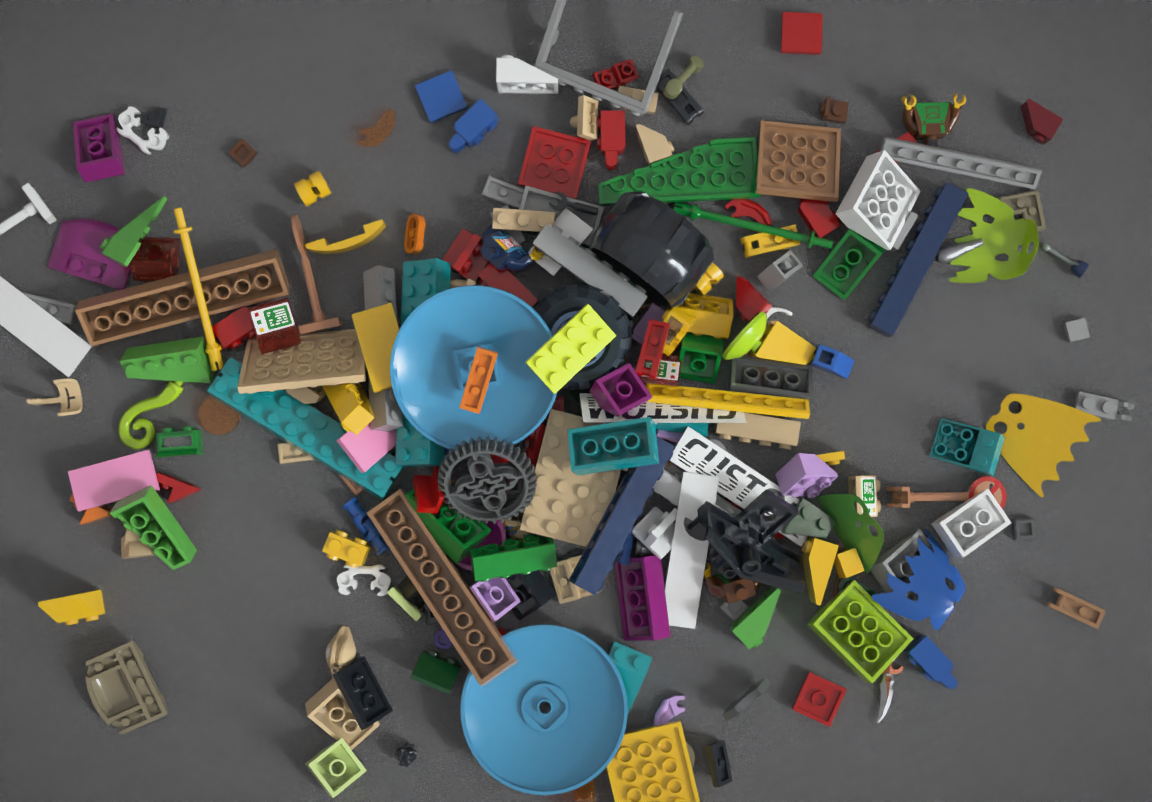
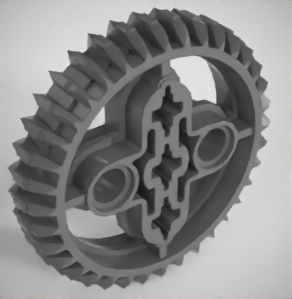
M479 436L477 441L471 437L469 443L463 440L461 445L456 444L454 449H450L448 454L444 456L438 471L439 491H443L445 504H449L450 509L455 508V514L462 513V519L467 516L470 521L476 519L478 524L480 521H485L486 525L489 521L495 524L497 520L503 523L505 518L511 520L512 515L517 517L519 512H524L525 507H528L530 501H532L537 483L534 466L531 464L530 458H526L525 452L520 453V447L513 448V442L506 444L505 439L500 442L497 436L494 440H490L489 436L482 440ZM489 454L503 457L509 461L494 464ZM469 457L467 462L469 471L462 473L455 483H451L453 467L459 461ZM523 478L524 485L521 493L515 499L506 503L507 495L505 490L512 489L518 480ZM481 497L484 506L473 504L467 500Z

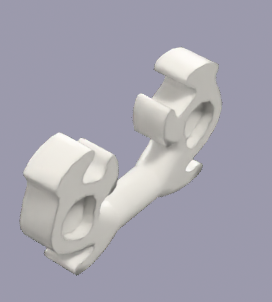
M129 106L126 111L119 115L118 120L123 130L116 128L117 132L134 142L142 152L151 155L148 148L158 151L164 148L169 135L163 128H159L160 134H155L156 130L151 128L147 133L148 140L141 139L132 131L131 128L133 126L138 127L141 124L142 119L139 117L135 118L136 114H141L138 109Z
M381 564L357 566V568L344 565V568H349V570L342 572L337 577L338 591L344 595L351 593L347 589L349 586H352L354 590L357 589L358 582L353 578L356 574L374 575L376 579L371 581V590H374L375 587L380 588L381 591L377 593L378 596L387 595L392 582L390 575L380 571L386 568V566Z

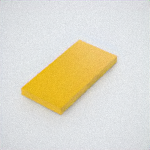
M388 303L351 314L374 393L392 388L390 359L393 344L400 329L393 305Z

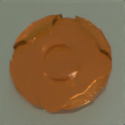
M211 396L203 401L199 409L201 425L212 434L223 435L230 433L240 421L239 413Z

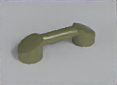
M695 55L691 56L686 63L685 70L676 79L668 81L663 89V93L667 98L675 99L680 94L683 87L682 84L692 73L700 72L704 66L702 59Z

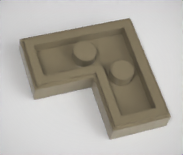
M1038 190L997 198L1014 210V216L1021 215L1023 219H1032L1036 223L1038 231L1046 230Z

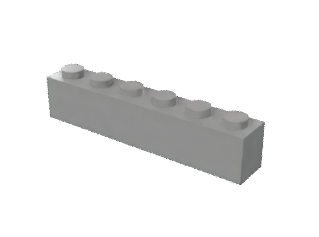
M547 223L534 240L533 246L586 285L602 289L603 291L600 292L609 298L610 296L614 297L620 303L618 306L633 318L648 297L645 295L646 290L637 284L635 287L628 282L630 279L621 272L616 274L612 271L613 267L604 260L602 262L598 261L595 258L596 254L588 248L583 250L578 246L580 243L571 236L569 238L565 237L562 234L563 230L555 224L550 226Z

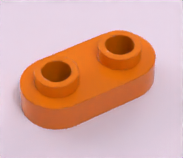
M411 214L407 220L404 249L409 254L417 255L423 249L426 222L422 215Z

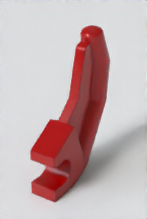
M735 199L724 206L725 210L730 207L735 209V213L731 217H752L760 224L768 226L772 224L769 213L759 203L754 201Z

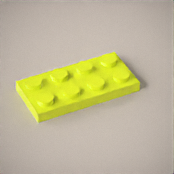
M586 304L525 363L548 389L555 394L616 335L592 307Z

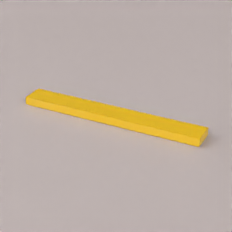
M645 382V387L652 395V399L647 402L804 419H809L810 416L808 399Z

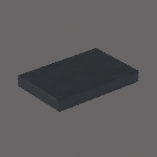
M365 656L333 674L361 731L393 711Z

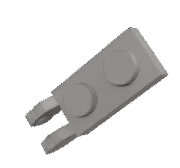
M1080 391L1076 393L1074 408L1100 418L1131 422L1132 417L1117 414V409L1120 407L1131 410L1134 409V404L1119 402L1117 399Z

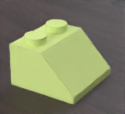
M343 738L324 748L305 763L329 797L332 798L366 772L364 766Z

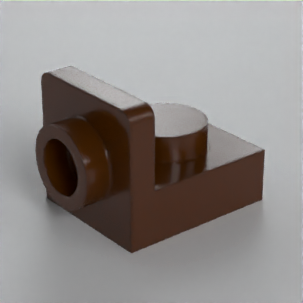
M827 96L824 102H820L819 114H822L821 121L845 124L849 102L831 100V97Z

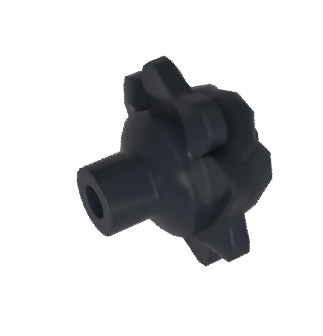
M406 743L404 747L397 748L395 755L398 756L400 766L408 767L411 763L415 762L417 751L414 749V744Z

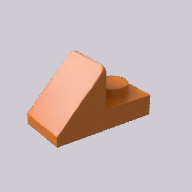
M72 493L69 501L74 503V507L77 508L74 495ZM102 505L83 510L85 514L79 524H89L112 516L109 514L111 509Z

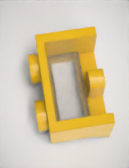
M674 307L671 310L668 308L661 317L664 320L663 322L670 323L663 351L667 356H670L697 319L690 317L678 307Z

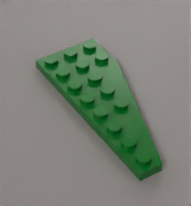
M756 137L715 139L681 154L678 153L654 162L647 167L636 169L626 175H620L598 184L599 206L615 205L623 193L633 191L645 192L663 203L760 198V194H755L758 160Z

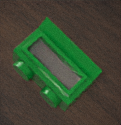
M195 426L182 427V431L175 432L174 428H164L162 433H156L157 458L203 455L202 431L195 430Z

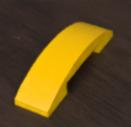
M381 219L363 225L364 234L330 245L323 238L307 243L305 247L310 252L320 254L348 252L372 241L385 229L386 224Z

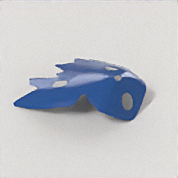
M924 528L929 537L927 540L932 546L934 553L918 539L920 556L915 555L913 558L905 556L914 573L913 576L908 577L910 583H905L887 573V583L893 589V592L874 594L871 598L882 607L914 621H921L930 617V623L934 629L939 630L954 610L953 603L957 601L958 604L965 594L966 586L958 569L949 564L950 559L947 553L931 533ZM946 577L954 583V590L949 589L946 585ZM909 591H913L918 595V600H910L906 594Z

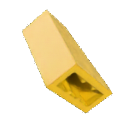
M770 321L762 338L759 340L762 343L755 352L751 351L749 355L756 358L806 365V363L813 359V352L816 347L780 322Z

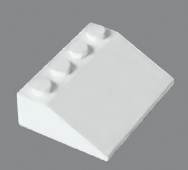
M883 150L865 158L835 214L851 230L882 248L891 250L921 191L888 153Z

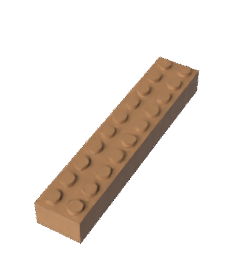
M277 249L198 270L209 315L289 295L290 284ZM189 272L80 300L75 309L90 346L201 318Z
M399 489L368 511L367 514L479 685L485 686L519 661L449 556L440 548L405 497L407 493Z

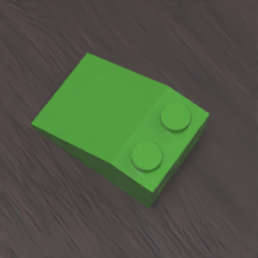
M771 586L735 622L733 621L728 626L749 650L752 647L754 649L763 642L762 637L765 636L781 592L775 586Z

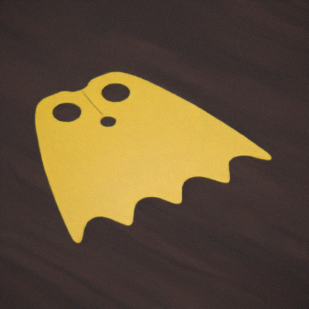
M1009 394L1002 401L1000 412L997 415H993L987 422L986 430L995 432L994 425L999 421L1007 425V431L1002 434L1005 440L1001 455L1015 472L1043 498L1042 482L1044 480L1059 481L1056 465L1060 461H1074L1070 451L1071 445L1075 442H1088L1089 438L1084 431V426L1089 422H1099L1101 419L1055 401L1025 394ZM1013 401L1019 402L1022 405L1021 412L1017 414L1011 413L1008 409L1009 404ZM1023 423L1025 425L1024 429H1018L1017 424Z

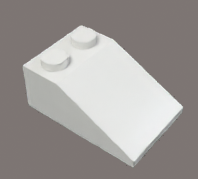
M504 55L501 58H497L496 83L498 93L558 94L557 78L513 56Z
M985 489L948 511L931 523V525L954 558H963L1011 524V521L990 490Z

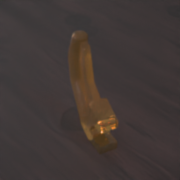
M389 109L385 111L378 125L360 130V135H365L366 140H357V145L369 148L378 146L390 135L395 123L394 110Z

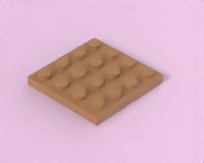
M761 120L755 194L837 202L839 197L841 129Z

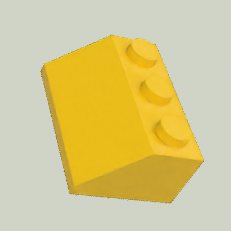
M690 292L684 302L677 306L690 317L697 318L688 332H692L695 335H711L717 339L729 338L733 320V299L709 295L701 296L700 294ZM673 318L669 329L677 331L682 323Z

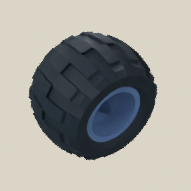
M584 284L566 285L555 289L545 296L534 309L545 321L552 335H554L586 304H589L616 335L596 355L597 359L585 365L562 388L591 389L596 380L623 367L627 361L632 341L630 322L626 312L618 306L620 303L614 297L610 296L609 298L600 292L603 291L602 289Z

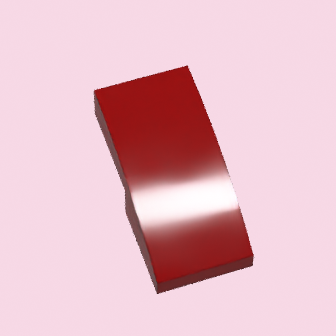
M632 59L614 64L611 68L593 73L592 78L595 83L613 90L638 79L639 76Z

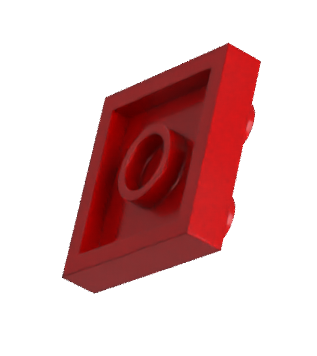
M808 671L791 709L831 727L847 689Z

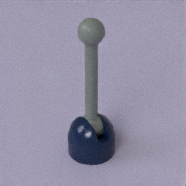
M1048 243L1042 245L1043 251H1049L1071 265V272L1078 278L1087 270L1088 263L1082 260L1073 262L1050 248Z

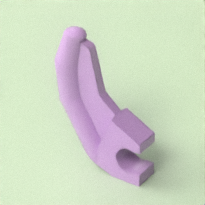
M673 695L664 699L654 715L653 726L669 723L674 716L684 712L685 707L677 706V701L685 700V696Z

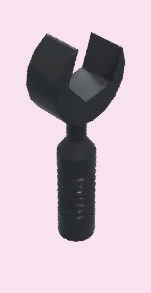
M556 192L562 197L561 204L554 206L549 202L550 207L556 211H560L566 206L595 216L598 208L578 202H567V197L561 192Z

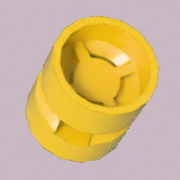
M319 170L310 174L308 180L303 178L294 183L299 196L307 207L317 202L318 197L324 198L332 194Z
M713 262L694 288L701 296H705L712 289L711 284H717L724 277L721 270Z

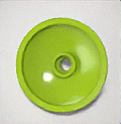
M764 311L760 312L727 347L722 355L725 360L742 357L750 350L755 352L762 343L759 340L762 338L767 324V314Z

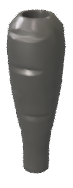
M979 238L939 248L935 259L941 264L948 263L977 247L983 246V240Z

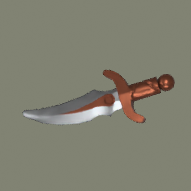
M893 662L883 672V680L880 683V707L876 723L882 720L890 706L893 695V674H898L903 670L901 665L893 669Z

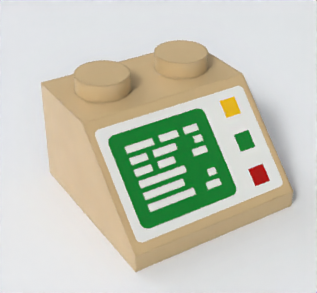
M848 476V494L860 497L867 506L870 516L878 517V512L881 510L880 500H877V492L880 491V481L877 480L876 476ZM854 502L853 506L855 511L859 514H862V506L859 503Z

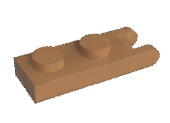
M1053 587L1052 591L1059 594L1055 605L1047 602V607L1092 628H1099L1106 610Z

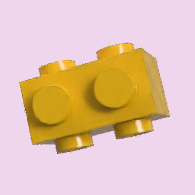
M341 530L330 532L322 552L327 553L326 557L338 561V558L345 560V564L352 568L361 567L365 564L371 546L366 544V540L358 537L352 539L347 537L348 533Z

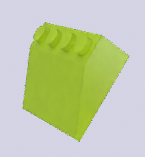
M855 580L842 589L807 623L865 683L871 684L913 640Z

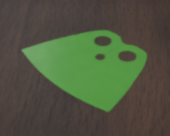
M829 494L817 497L823 511L836 520L832 527L847 550L856 548L863 568L868 574L882 548L884 541L883 530L877 521L872 519L867 506L860 497L852 494ZM854 502H857L862 506V514H859L855 511L853 506ZM856 521L860 522L861 527L857 526ZM870 524L875 526L878 531L876 537L869 532L868 526Z

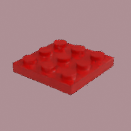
M533 126L518 186H529L557 194L556 192H561L566 197L577 199L591 141Z

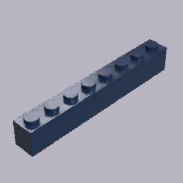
M948 182L942 187L938 186L933 195L935 197L933 204L929 203L925 209L924 214L926 217L923 222L920 221L916 226L914 232L917 234L914 240L910 239L905 247L907 253L905 257L901 256L896 264L898 270L895 275L892 274L886 283L889 287L886 292H882L877 300L879 306L870 313L867 319L870 322L867 327L888 338L894 335L969 193Z
M658 436L656 437L659 464L628 468L568 580L595 596L603 588L607 573L612 571L616 556L622 552L625 539L634 529V522L643 513V506L646 500L652 496L656 481L662 477L666 462H669L673 456L675 446Z

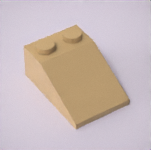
M334 678L305 703L307 716L336 741L343 738L351 750L380 725V722L377 721L361 731Z

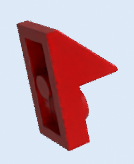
M165 473L156 474L160 487L168 490L172 489L167 503H175L200 490L198 486Z

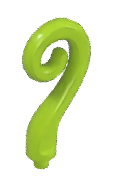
M169 381L160 394L139 401L125 411L120 419L118 428L120 439L124 445L132 449H142L154 440L155 428L151 421L142 418L134 422L132 426L134 430H139L142 427L146 430V435L142 439H135L131 436L129 431L130 424L141 412L168 405L177 399L184 389L181 386L182 381Z

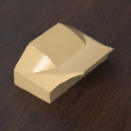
M320 386L292 390L286 389L288 394L303 404L317 403L326 395L324 389Z
M126 529L125 535L121 538L122 559L156 556L154 549L148 544L144 545L139 540L140 537L136 533Z

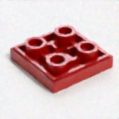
M782 12L781 53L821 55L823 13Z

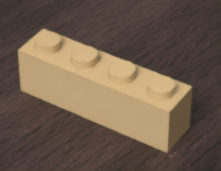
M744 413L747 423H716L714 434H719L721 439L731 440L732 436L738 437L739 442L751 443V440L759 441V445L771 446V443L779 444V448L791 450L792 446L795 447L798 444L801 422Z

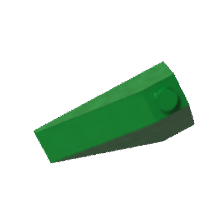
M414 489L405 495L440 548L456 564L470 555L469 550L477 548L491 532V529L482 521L478 524L476 519L470 521L467 516L462 519V513L455 514V508L450 509L449 505L442 502L437 514L417 512Z

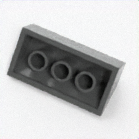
M744 356L731 360L727 391L808 399L810 406L813 397V366ZM755 367L768 368L764 373L761 386H757L760 372Z

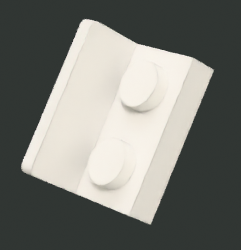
M655 506L632 531V534L659 559H662L672 548L677 509L674 508L669 514L667 511L663 513Z

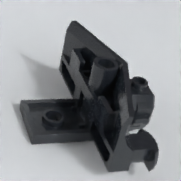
M766 489L736 517L708 501L697 509L698 516L693 521L685 517L683 523L685 531L694 539L700 541L708 540L713 546L710 550L712 565L715 571L724 575L725 578L733 579L739 575L741 578L798 593L805 592L806 581L802 556L771 539L799 514L797 507ZM767 512H772V513H773L772 515H769V516L764 515V514L767 513Z

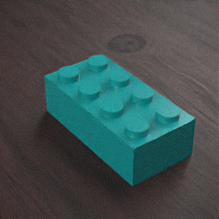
M650 417L567 429L571 471L577 476L659 464L655 422Z

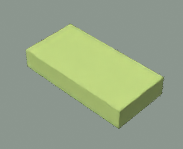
M396 586L387 592L416 622L424 615L418 607L404 597Z

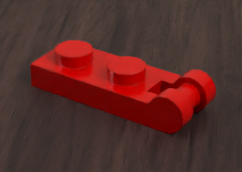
M649 319L635 371L638 376L642 377V375L649 376L650 379H657L670 323ZM645 362L652 363V367H644Z

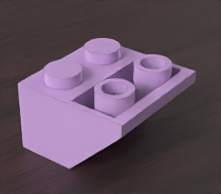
M798 453L775 474L782 495L808 498L817 497L824 488L830 486L831 482L838 477V474L815 454Z

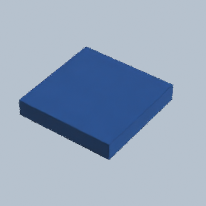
M452 70L415 85L430 123L467 109Z

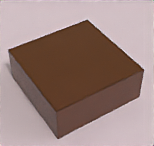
M243 139L228 152L244 168L258 154Z

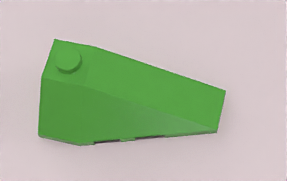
M165 196L160 197L110 236L109 239L105 238L99 247L102 249L100 254L121 267H127L142 244L138 242L139 239H143L149 232V223L157 218L168 198Z

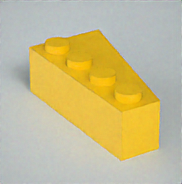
M360 382L322 386L341 421L340 425L347 432L352 431L358 435L374 419L365 386Z

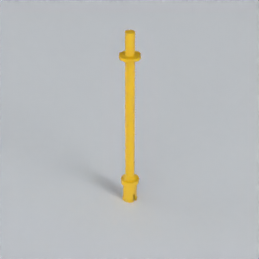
M182 207L173 210L178 229L173 230V232L180 234L207 341V346L204 350L205 353H208L211 371L217 370L215 362L218 363L220 370L224 367L220 353L222 348L221 345L215 342L188 234L193 228L192 226H186Z

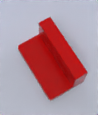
M437 466L434 467L431 476L414 475L413 486L417 512L437 514L444 496L443 491H439L438 471L440 468Z

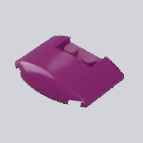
M93 219L66 220L61 223L47 267L122 290L126 288L137 252L127 267H121L101 255L102 249L99 248L105 238L109 239L119 228Z

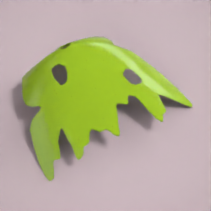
M967 188L966 191L969 193L968 195L974 208H962L957 215L974 221L977 226L971 228L973 231L972 235L956 238L954 241L962 243L981 238L983 246L977 247L950 262L951 265L970 266L971 268L966 271L956 272L957 276L950 278L949 281L955 283H977L986 281L988 274L999 280L1023 275L1029 268L1038 250L1039 238L1036 223L1032 219L1021 218L1015 220L1014 210L1010 206L987 193ZM988 214L994 217V221L991 224L984 222L983 215ZM1033 241V251L1031 254H1028V246ZM1020 245H1022L1021 252L1017 250ZM1005 253L1009 258L1008 261L995 260V256Z

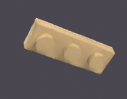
M493 208L492 229L541 232L547 223L550 226L554 224L555 212Z

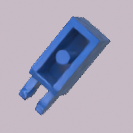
M481 98L455 123L456 134L449 141V147L453 153L460 152L467 145L470 148L473 145L477 146L483 140V135L487 131H493L498 125V115Z
M921 634L904 650L908 654L906 658L914 666L918 665L923 670L921 674L929 682L931 680L936 683L940 682L951 690L957 687L958 681L950 673L953 669V663L926 635Z

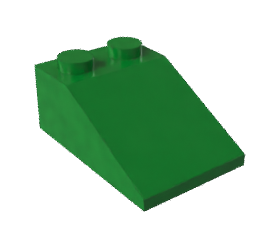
M849 229L813 277L845 301L885 249Z

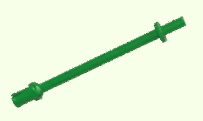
M680 202L675 203L674 210L682 216L690 217V220L703 218L808 243V249H811L812 244L832 249L833 241L815 237V231H812L811 235L701 210L697 204L692 206Z

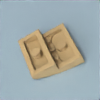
M582 555L558 561L557 567L550 569L560 604L593 595L568 581Z

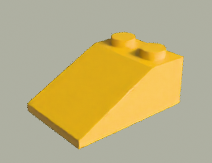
M808 537L804 541L801 551L803 552L802 558L809 600L821 606L839 546Z
M101 589L38 602V606L57 623L65 622L66 625L79 623L78 619L85 618L86 622L99 619L98 615L105 614Z

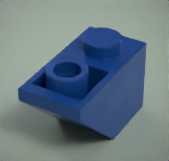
M819 344L816 346L814 357L809 365L848 379L855 360L840 351Z

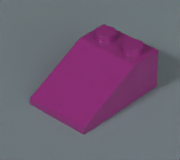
M113 113L73 122L76 168L84 182L125 174L124 159Z

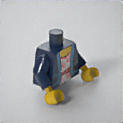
M493 223L483 233V246L480 248V252L484 259L489 260L499 270L518 272L533 263V260L539 261L544 256V253L537 252L538 249L533 247L532 254L529 255L506 230L492 229Z

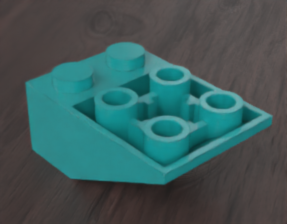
M941 418L929 457L968 470L994 476L1005 437L1000 433Z

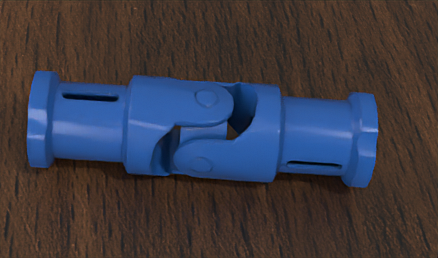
M356 496L345 503L342 508L347 510L352 517L354 525L364 535L365 540L372 544L377 551V556L388 550L389 546L367 514L368 511L364 510L358 503Z

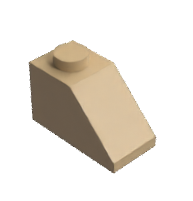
M641 124L636 125L635 132L648 166L672 156L674 148L671 141L667 142L666 136Z

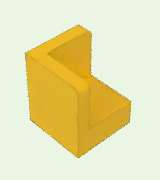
M856 548L836 554L834 566L839 578H848L865 571Z

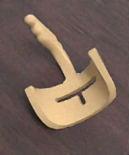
M71 378L53 380V384L58 387L60 396L57 398H33L26 400L28 404L33 405L61 403V411L57 413L58 417L80 413L83 404L79 383ZM66 388H67V390H68L69 397H74V396H75V399H70V408H69V409H68L69 404H68V396H67Z

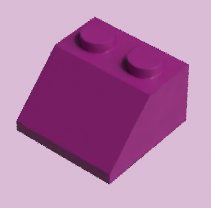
M630 363L596 380L590 389V393L600 408L617 417L652 399V395Z

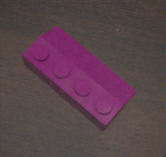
M656 555L631 557L629 566L614 561L624 641H654L671 637L661 559Z

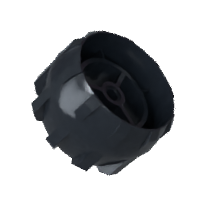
M642 191L623 193L610 212L602 219L599 227L590 238V249L596 254V257L606 261L618 273L621 272L632 283L646 290L645 295L668 308L680 306L714 261L713 247L710 246L709 240L705 235L668 205Z

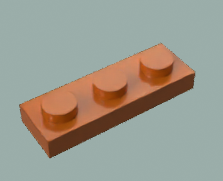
M480 346L477 347L459 408L480 414L498 352Z

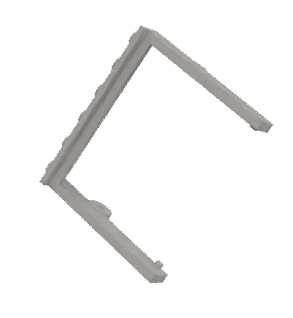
M556 0L536 63L533 66L557 78L560 85L566 86L569 84L574 86L573 89L577 92H589L593 98L603 101V99L611 101L610 105L617 108L622 106L628 108L629 113L637 116L647 113L683 13L675 11L671 17L669 29L641 102L546 63L551 45H554L558 39L559 30H557L567 1Z

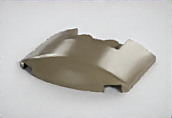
M133 640L86 661L88 670L85 679L91 701L103 720L108 725L112 724L120 729L118 733L122 735L168 715L163 694L159 692L143 659L144 655Z

